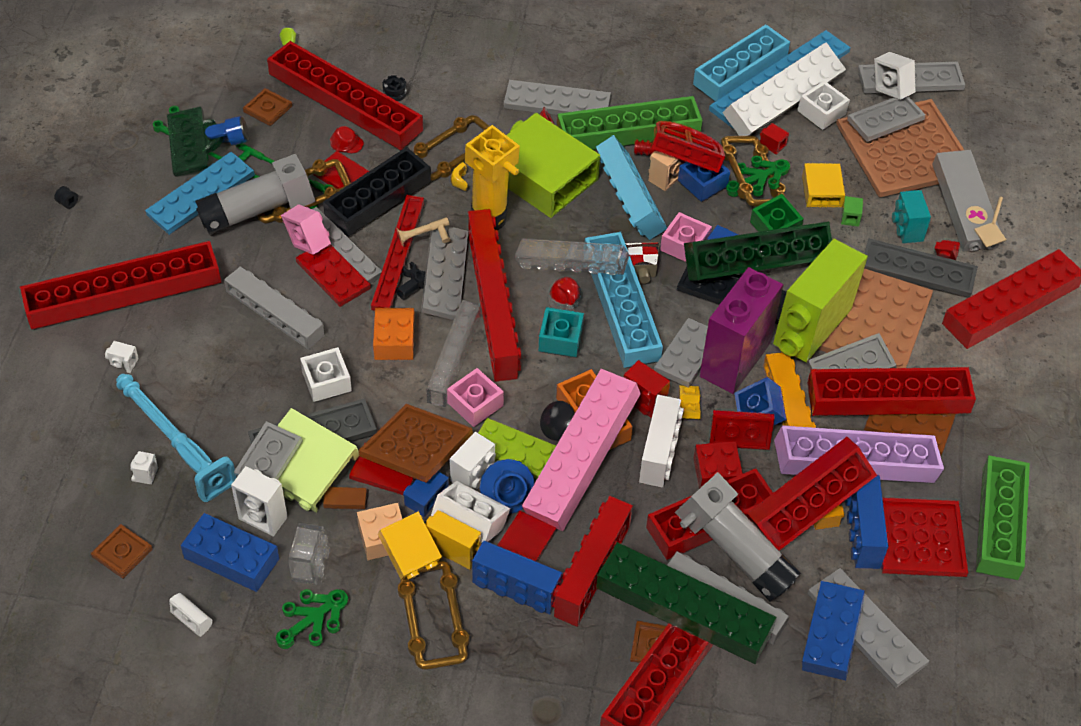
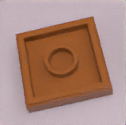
M264 88L243 107V112L272 126L292 107V102Z
M120 524L91 552V556L124 579L153 548L148 542Z
M637 621L630 661L640 663L666 626Z

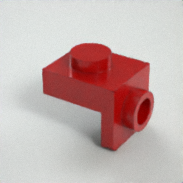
M948 240L936 242L935 251L937 256L952 260L957 259L960 248L959 242Z

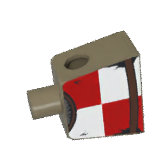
M659 242L625 243L639 282L642 284L648 283L650 277L656 276Z

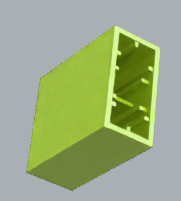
M538 113L533 114L525 121H517L512 126L510 133L506 135L520 145L519 162L515 165L519 169V173L514 176L509 172L508 189L550 218L599 179L600 154Z
M833 239L787 290L773 344L779 347L784 354L795 356L807 363L851 311L868 256Z

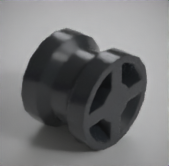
M62 186L56 191L54 199L65 208L70 209L76 205L78 194L70 191L68 187Z

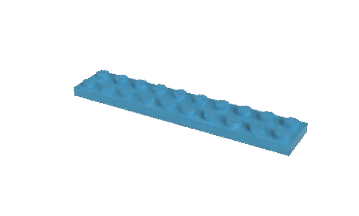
M825 30L709 106V111L733 128L722 113L732 103L824 43L829 45L838 59L848 54L851 47Z

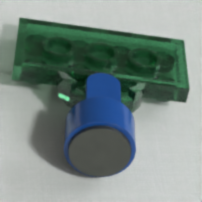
M201 106L167 114L172 170L175 177L208 168V154L219 148L221 143L230 142L233 146L246 143L249 140L248 128L244 118L241 116L225 119L224 123L217 124L211 119L204 120Z

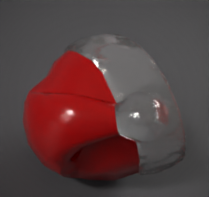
M563 277L556 280L548 293L549 306L561 310L574 311L581 298V290L577 282L571 277Z

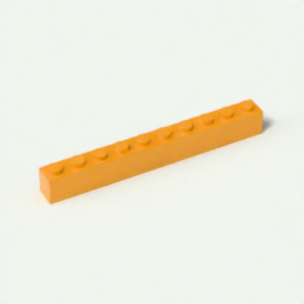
M783 352L766 354L763 365L766 376L777 383L782 391L786 420L781 422L782 426L816 428L815 423L810 418V407L806 406L805 392L800 388V377L795 373L794 359H791L790 356ZM838 505L814 524L815 530L839 527L841 519L844 518L842 505Z

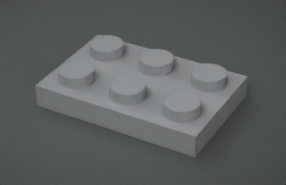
M266 421L236 467L234 474L238 476L246 466L259 470L269 478L278 480L302 443V438Z

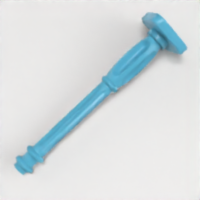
M121 374L117 377V388L123 390L124 396L133 399L171 440V445L176 448L186 464L197 473L194 481L198 496L203 502L212 500L231 487V484L237 477L234 474V464L230 458L222 457L212 463L205 452L189 439L185 433H181L140 390V384L136 381L133 382L132 375Z

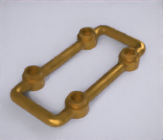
M470 115L467 118L457 117L451 128L426 144L423 142L416 143L413 152L418 157L425 158L428 155L429 149L456 132L464 133L467 130V125L472 122L476 123L483 130L490 126L475 115ZM465 153L449 163L446 161L440 162L437 166V171L431 174V181L439 177H449L451 169L465 161Z
M755 136L723 137L721 144L725 154L724 160L729 161L738 181V196L745 199L753 207L771 200L752 198L753 187L745 182L734 157L736 148L729 145V143H753L755 146L753 156H760L765 161H769L766 156L768 148L761 144ZM779 182L777 189H770L771 196L775 198L780 194L784 195L785 185Z
M317 159L311 168L305 169L307 176L313 174L322 176L327 173L329 168L335 166L344 187L351 184L342 163L337 159L327 162ZM330 186L323 195L315 197L316 202L304 207L309 208L323 203V201L344 187L337 189ZM280 206L274 208L273 214L265 216L262 213L257 216L262 223H270L272 221L282 223L281 215L289 211L290 207Z
M438 561L439 565L428 571L442 569L443 575L440 579V586L447 592L454 627L451 639L453 646L458 648L459 655L424 661L423 654L426 650V643L419 636L412 599L415 594V585L407 577L402 580L400 579L401 582L398 584V594L404 599L411 636L408 642V651L414 656L416 665L423 670L460 664L468 656L466 646L469 644V634L462 628L455 593L457 577L451 573L450 566L445 561ZM424 568L418 572H427V569Z

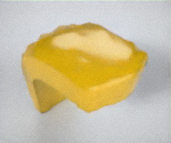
M464 162L459 163L452 171L451 183L452 186L467 191L468 184L462 179L467 171V165Z

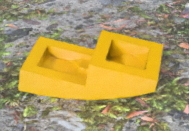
M679 385L680 407L684 408L682 418L700 419L699 386H689L688 388Z

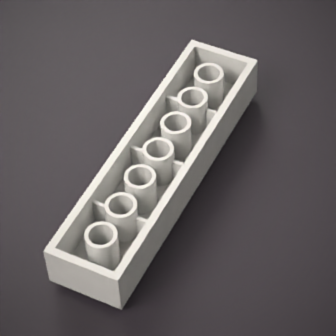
M824 43L732 103L722 113L739 136H750L797 105L803 94L823 81L830 83L846 69L829 45Z

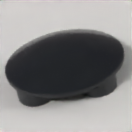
M555 401L544 409L540 419V427L547 438L555 441L561 439L575 414L570 404L564 401Z

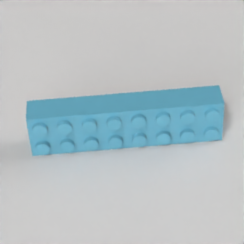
M621 232L585 238L584 255L623 367H631L638 360L644 364L658 362L662 357L663 345Z

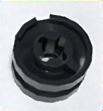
M397 75L388 76V79L383 80L382 88L385 95L396 101H401L406 97V81L403 77L398 78Z

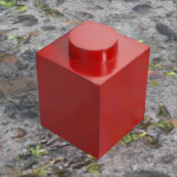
M771 123L761 131L760 143L777 155L787 145L789 133Z

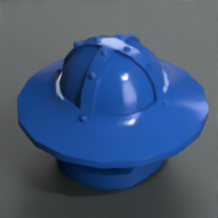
M504 459L496 461L482 475L480 493L509 507V514L516 513L523 509L522 505L534 486L533 475L527 466L517 460Z

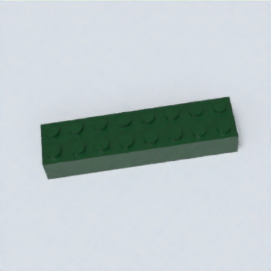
M830 222L684 243L689 281L744 273L748 267L758 271L813 262L832 241Z
M618 542L597 575L596 589L753 664L757 663L774 630L776 616Z

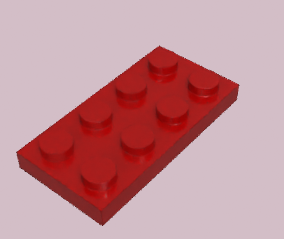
M331 244L314 255L304 252L296 257V262L339 307L371 289L370 283Z

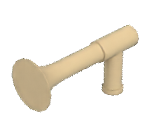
M446 217L408 231H401L397 228V233L403 246L404 242L413 236L438 229L442 243H447L450 241V238L447 235L445 226L450 224Z

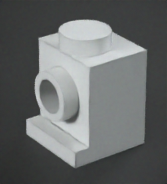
M113 341L110 348H107L105 352V359L110 361V365L117 368H125L127 373H131L139 359L135 346Z
M138 451V454L131 462V471H133L132 481L152 485L158 470L155 454Z

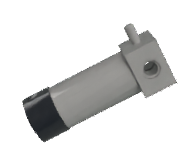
M293 154L272 162L273 172L195 200L196 210L208 234L226 229L233 224L287 203L290 209L298 204L306 206L316 202L307 174L297 155Z
M717 472L675 512L682 520L680 526L682 528L689 527L694 534L703 528L770 602L782 595L801 573L732 502L738 493Z

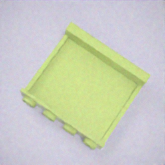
M291 408L278 424V427L300 436L303 441L278 481L282 484L285 498L290 501L294 499L306 511L311 509L317 513L316 504L349 460L353 459L356 461L359 457V451L356 445Z

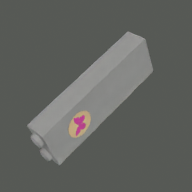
M971 150L937 153L932 165L962 251L997 248L999 243L986 248L974 231L975 228L992 223L994 212Z

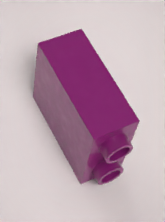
M749 267L709 318L699 377L732 394L736 392L771 344L783 289L782 283Z

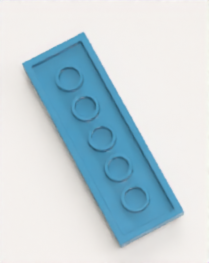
M230 152L146 209V215L170 235L198 215L195 200L246 182L255 175L254 170L234 153Z

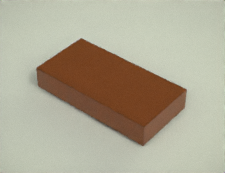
M329 487L324 494L323 506L324 508L365 509L367 488Z

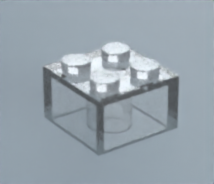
M305 523L298 524L288 558L292 581L317 585L319 577H323L325 569L323 562L324 559H328L330 547L327 546L328 535H325L324 526Z

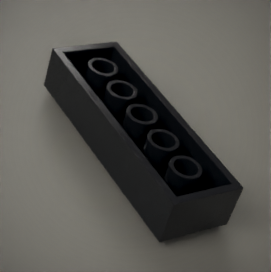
M406 147L323 201L324 215L349 237L404 200L406 195L413 194L431 182V167Z

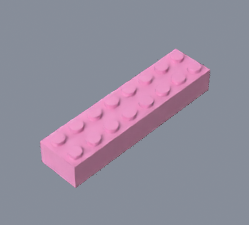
M600 369L525 499L522 507L526 514L544 521L558 530L564 531L641 394L636 382Z

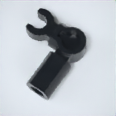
M410 262V270L403 267V275L411 277V279L396 289L397 295L402 300L419 289H424L425 271L417 269L416 264Z

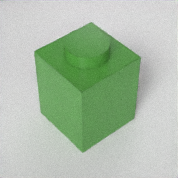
M845 196L841 224L859 227L862 217L863 198Z

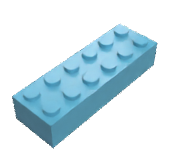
M764 25L696 68L693 85L714 101H717L787 56L790 41L768 25Z
M614 135L596 146L600 154V162L605 164L603 169L608 176H611L609 181L614 189L617 188L616 195L621 202H624L622 207L625 212L631 216L629 221L632 226L637 228L641 236L645 235L649 240L665 231L667 226L629 152Z

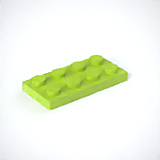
M489 418L485 420L478 434L495 444V462L504 459L517 460L528 467L533 478L536 480L556 445Z

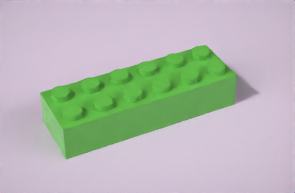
M988 455L982 474L976 572L1019 580L1025 568L1030 463Z

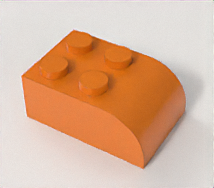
M375 308L374 360H413L414 308Z

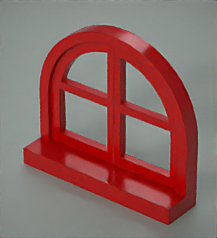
M658 121L655 125L651 149L719 173L725 158L723 147L719 142L696 129L679 123Z

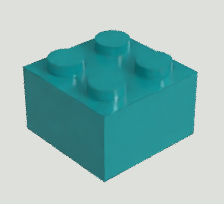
M922 190L900 192L895 202V212L892 213V221L897 226V235L900 236L902 243L924 242L931 215Z
M546 307L539 334L538 351L577 357L583 330L584 313Z

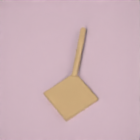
M999 197L992 223L974 229L986 248L1007 240L996 225L1003 197Z

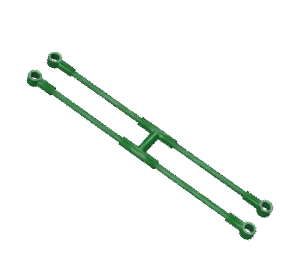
M171 106L169 108L170 117H178L204 130L208 128V126L181 112L179 107ZM156 120L153 122L155 132H163L218 160L222 158L216 153L175 133L174 130L164 126L162 121ZM244 143L235 145L236 148L244 151L238 157L243 162L250 155L270 164L275 162ZM255 174L252 178L255 179L260 176ZM308 178L312 187L322 191L323 194L328 187L332 186L330 184L324 185ZM318 204L313 207H309L310 209H313L315 207L319 209Z

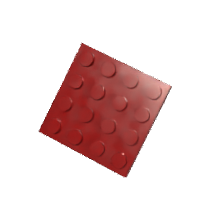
M882 498L888 549L881 566L882 573L967 577L968 566L959 501Z

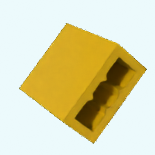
M805 163L802 179L806 207H842L845 191L840 164Z
M437 510L433 516L427 519L425 525L440 554L471 570L472 560L481 546V532Z
M419 511L381 529L378 533L401 580L406 577L410 580L419 575L418 571L424 568L428 571L439 565L438 561L442 556Z

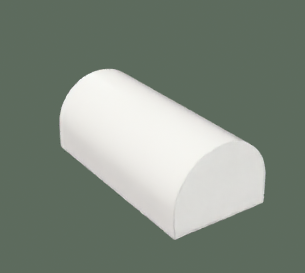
M178 593L170 598V612L195 634L201 637L209 630L212 625V619L183 594Z

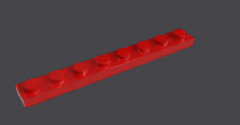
M406 195L371 303V310H375V308H392L396 289L398 288L403 267L405 266L413 241V237H411L402 246L397 228L401 231L417 228L424 206L423 197Z

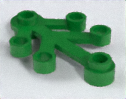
M753 156L751 164L755 168L746 167L745 163H738L739 168H742L740 169L742 174L752 175L745 178L746 183L752 184L758 181L753 186L752 193L754 196H761L763 194V188L768 176L774 174L768 180V186L770 189H777L781 176L786 175L790 170V163L784 159L771 162L762 160L760 156ZM758 167H765V168H768V169L762 170V169H756V168H758ZM732 180L726 186L727 194L731 197L738 196L739 184L737 181Z
M305 589L300 593V600L303 604H310L311 602L324 604L317 608L295 606L292 602L284 603L282 610L286 617L294 615L306 617L290 629H283L277 633L276 641L278 647L281 649L292 647L294 637L313 623V631L309 634V642L312 646L321 645L323 641L321 633L324 615L330 610L331 619L326 623L327 631L332 634L337 633L340 630V610L344 609L348 603L347 594L339 589L331 591L328 595L313 594L311 590ZM305 595L310 596L308 599L303 598ZM287 608H293L291 611H286ZM331 624L337 625L335 628L329 627ZM285 635L288 636V638H286V639H282V638H281L282 636H285ZM319 637V640L313 641L312 638Z

